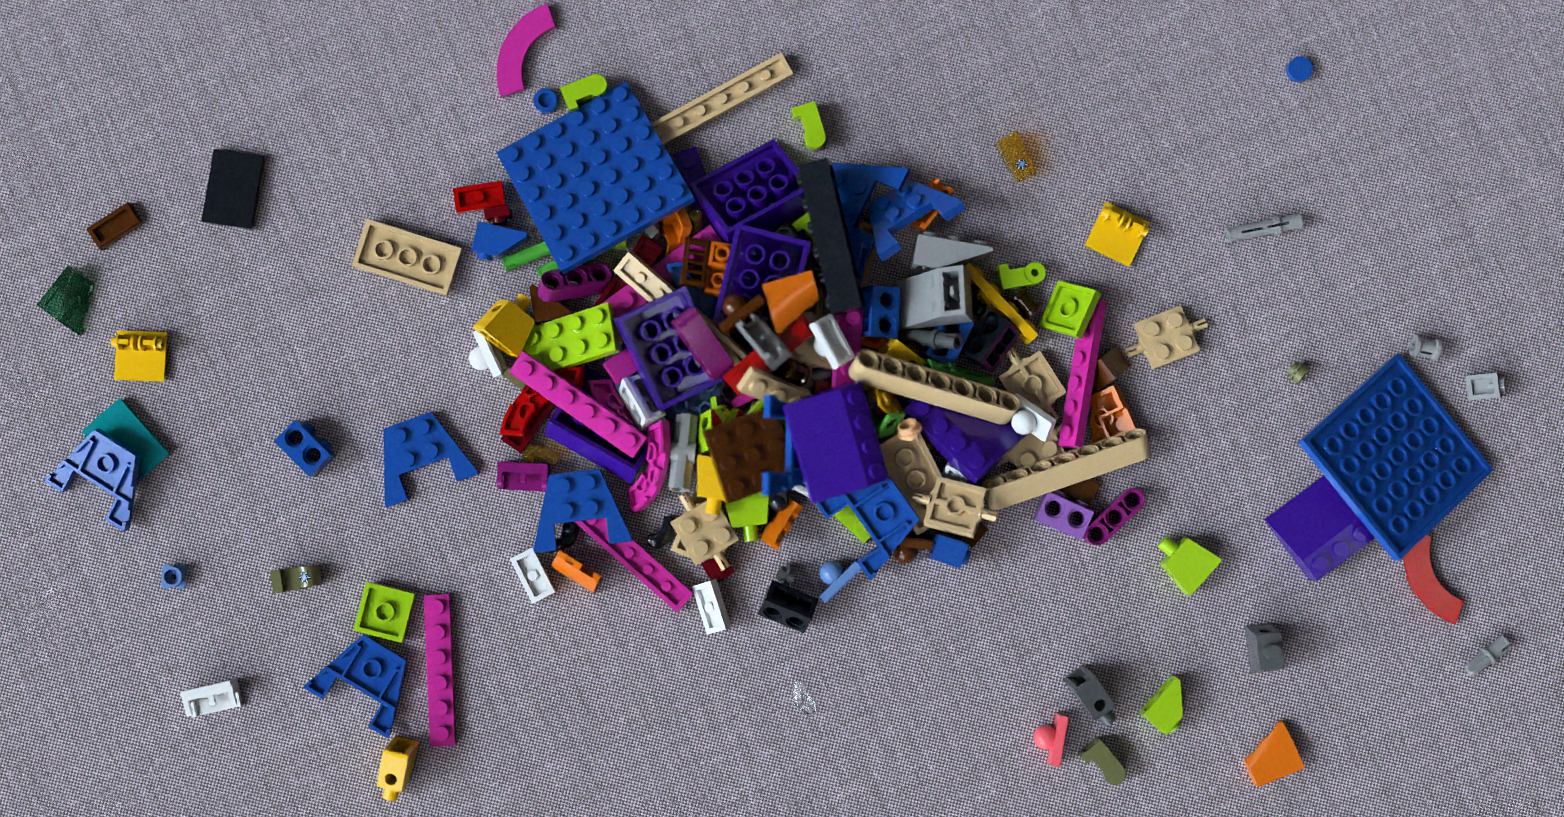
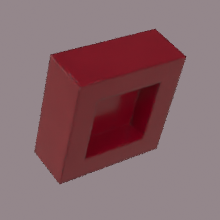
M509 205L484 209L485 219L488 222H492L493 225L506 224L507 219H513L512 209Z
M715 558L701 563L710 580L716 579L717 583L735 573L732 565L721 571Z

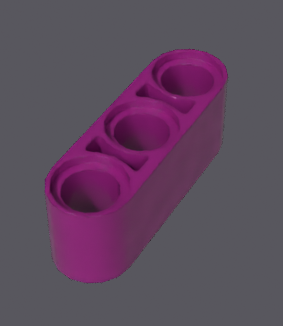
M602 263L578 266L564 275L560 269L549 270L542 275L537 294L545 302L599 295L603 293L609 283L611 270Z
M692 306L671 321L677 334L712 381L717 380L734 367L731 358Z
M1135 488L1121 491L1090 521L1083 536L1084 541L1091 545L1104 544L1143 507L1145 496L1142 491ZM1129 493L1135 494L1137 498L1136 504L1132 507L1126 503V496ZM1111 510H1115L1119 514V519L1115 524L1110 523L1108 520V513ZM1093 527H1097L1101 531V536L1097 541H1093L1090 538V530Z

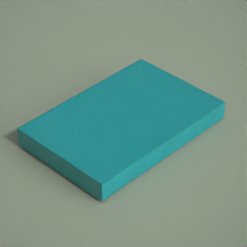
M119 398L82 430L87 437L93 430L100 428L140 453L137 484L171 455L122 398Z

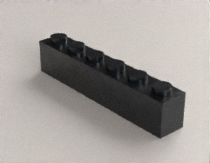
M823 158L798 165L799 173L796 174L799 188H803L805 195L802 198V205L805 213H809L811 221L807 223L810 236L814 237L816 246L813 247L816 261H820L822 271H819V278L822 286H826L827 296L824 299L827 310H831L834 315H841L866 308L832 161L828 158Z

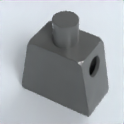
M1270 623L1245 626L1250 673L1284 669L1285 660L1281 632Z
M1081 665L1062 679L1083 709L1095 721L1099 719L1103 726L1110 725L1115 721L1116 717L1111 710L1116 705L1097 677L1085 666Z

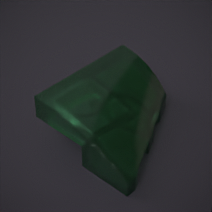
M68 265L36 305L81 336L85 330L82 328L85 313L89 312V297L93 294L95 283L78 269Z

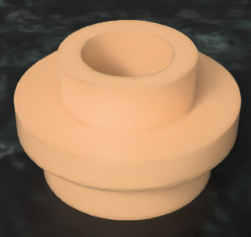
M907 418L897 426V435L901 440H915L922 432L921 424L914 418Z

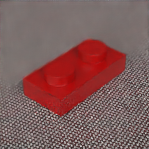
M502 180L452 188L457 214L507 205Z

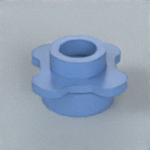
M183 564L179 566L164 565L161 582L163 588H185L187 585L185 580L187 567Z

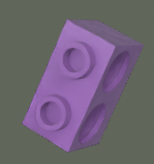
M1057 490L1043 494L1033 519L1082 540L1094 514L1093 511L1088 510L1090 505L1077 499L1074 503L1065 499L1067 495ZM1050 501H1055L1058 504L1059 509L1055 515H1050L1047 511V505ZM1074 511L1079 512L1081 515V522L1076 526L1070 522V515Z

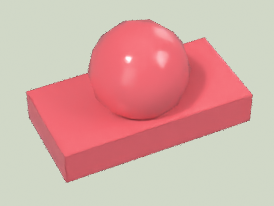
M1055 713L1053 727L1042 725L1035 730L1033 735L1034 743L1038 748L1049 750L1047 763L1056 767L1061 766L1069 721L1068 716L1062 713Z

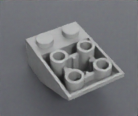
M923 232V235L918 234L914 242L910 272L925 273L942 267L972 264L987 259L993 251V247L987 246L988 243L984 241L973 240L972 243L962 242L963 238L948 236V239L938 238L936 233Z
M964 265L937 268L897 281V288H900L902 298L898 319L900 321V330L973 322L971 275Z

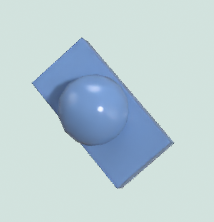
M854 560L844 570L837 561L825 562L821 566L819 574L821 580L829 586L819 594V597L825 603L829 602L861 570L859 564Z

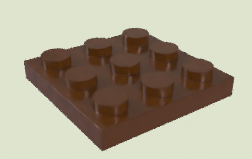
M764 408L702 430L727 504L761 492L763 472L785 473L786 437L780 419L764 418Z

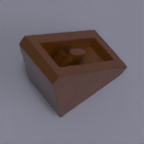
M533 283L529 287L534 322L537 325L573 314L557 301L545 302L541 300L537 294L538 287Z
M1116 346L1097 359L1091 395L1112 382L1130 366Z

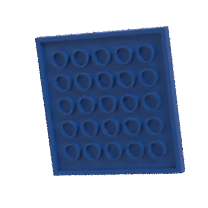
M627 81L608 90L604 96L594 98L579 106V110L572 113L568 112L496 152L563 275L695 202L692 193Z
M1399 353L1386 361L1298 441V444L1394 562L1401 560L1494 470Z

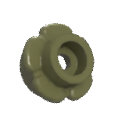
M1302 361L1300 364L1295 362L1287 372L1290 375V382L1294 381L1299 384L1306 376L1310 368L1305 365V361Z

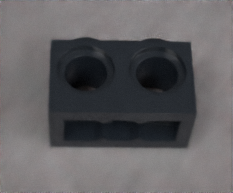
M989 311L961 352L974 364L993 373L1021 335V332L1010 321Z
M772 580L765 593L758 615L805 633L812 620L819 599Z

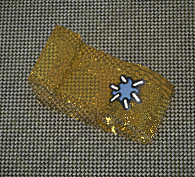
M1018 130L998 140L995 144L1007 170L1010 171L1017 183L1036 174L1033 162L1021 142L1022 139Z

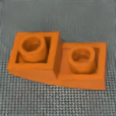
M712 241L704 295L719 297L731 244Z

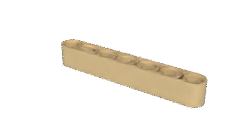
M861 350L848 370L850 377L854 381H861L864 385L1001 425L1007 424L1021 405L1020 400L1013 393L870 350Z
M1141 428L1131 429L1090 443L1082 448H1076L986 479L982 483V487L987 488L985 497L987 506L991 510L1003 509L1143 461L1151 456L1146 430Z

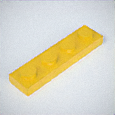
M968 263L965 268L970 272L971 284L977 285L980 288L978 295L997 315L1010 321L1021 332L1019 338L1026 345L1032 342L1038 336L1035 332L1036 327L1028 319L1024 320L1018 314V308L1011 301L1007 302L1001 296V290L995 284H989L983 278L984 273L979 267Z

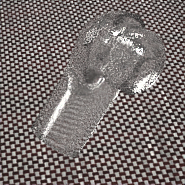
M795 680L793 681V704L803 713L810 715L818 711V703L805 694V681Z

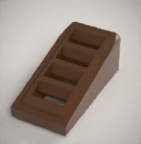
M686 236L679 287L686 286V288L697 290L705 289L711 240ZM690 244L703 246L704 251L690 249ZM689 254L703 256L702 261L690 259ZM688 264L699 265L701 270L688 268ZM687 273L700 275V279L688 278Z

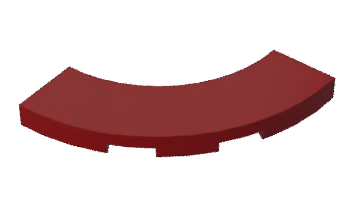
M567 367L555 370L556 373L582 390L585 371L583 367ZM527 385L521 390V394L514 403L509 406L501 425L500 434L503 436L526 438L533 418L550 401Z
M1426 535L1402 558L1407 575L1406 579L1413 593L1417 595L1430 612L1442 620L1456 625L1464 601L1451 595L1437 580L1430 562V543L1432 537Z

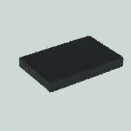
M220 149L213 150L201 222L253 230L265 157Z

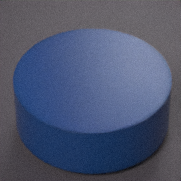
M1302 56L1293 58L1286 66L1287 77L1296 83L1308 79L1313 71L1310 60Z
M543 88L534 95V105L540 113L551 114L557 110L559 98L552 89Z

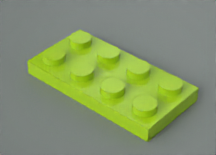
M607 302L533 326L525 343L524 351L553 371L574 367L619 353L620 346L617 328L613 321V318H615L613 305Z

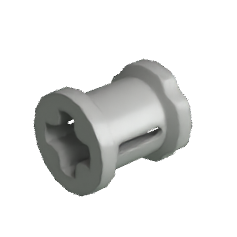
M1415 334L1410 341L1409 355L1413 357L1420 355L1429 357L1433 361L1438 360L1441 354L1442 341L1440 339H1435L1434 341L1424 339L1420 335Z

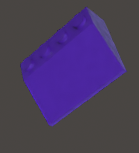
M774 139L689 184L694 196L723 243L732 244L737 223L769 231L804 211L802 198L805 195L803 188H799L796 174L799 173V170Z
M737 223L712 322L720 324L728 318L723 311V302L727 296L739 294L748 303L760 294L765 300L766 308L757 316L760 319L762 318L775 333L762 284L803 273L811 242Z
M686 286L613 318L655 409L659 411L724 380L721 376L717 380L712 381L707 376L671 324L673 319L691 306L697 311Z
M585 366L582 391L589 395L586 385L588 380L608 378ZM557 407L549 419L544 434L632 484L647 457L648 444H643L637 455L631 458L560 407ZM665 411L666 415L664 417L666 420H669L667 418L668 412Z
M861 381L845 382L782 405L811 503L864 489L889 479Z
M915 399L903 411L906 414L904 420L907 418L916 419L922 426L921 436L975 486L1027 436V434L1021 435L1016 433L1012 428V419L1007 424L1001 425Z
M1324 475L1264 519L1308 580L1318 581L1375 538Z

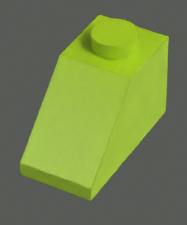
M1170 675L1139 711L1146 720L1166 736L1169 732L1172 734L1178 729L1181 724L1179 720L1183 717L1181 682L1173 675Z

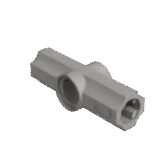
M688 413L676 415L674 441H671L669 455L671 463L669 490L691 492L693 466L696 465L698 444L696 443L698 416Z

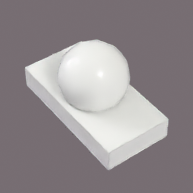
M832 313L809 325L816 337L813 345L815 352L819 356L827 357L833 370L856 358Z
M477 331L473 332L479 346L470 352V364L473 368L481 371L489 368L494 378L504 377L502 374L508 367L500 350Z
M1016 393L1015 395L1020 400L1021 405L1012 417V428L1016 433L1021 435L1032 433L1046 442L1051 437L1056 419Z

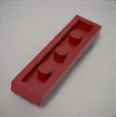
M802 313L799 319L791 322L784 329V332L777 336L789 351L792 352L813 335L809 326L811 323ZM755 349L722 376L738 396L742 393L738 390L737 385L750 366L766 373L771 370Z

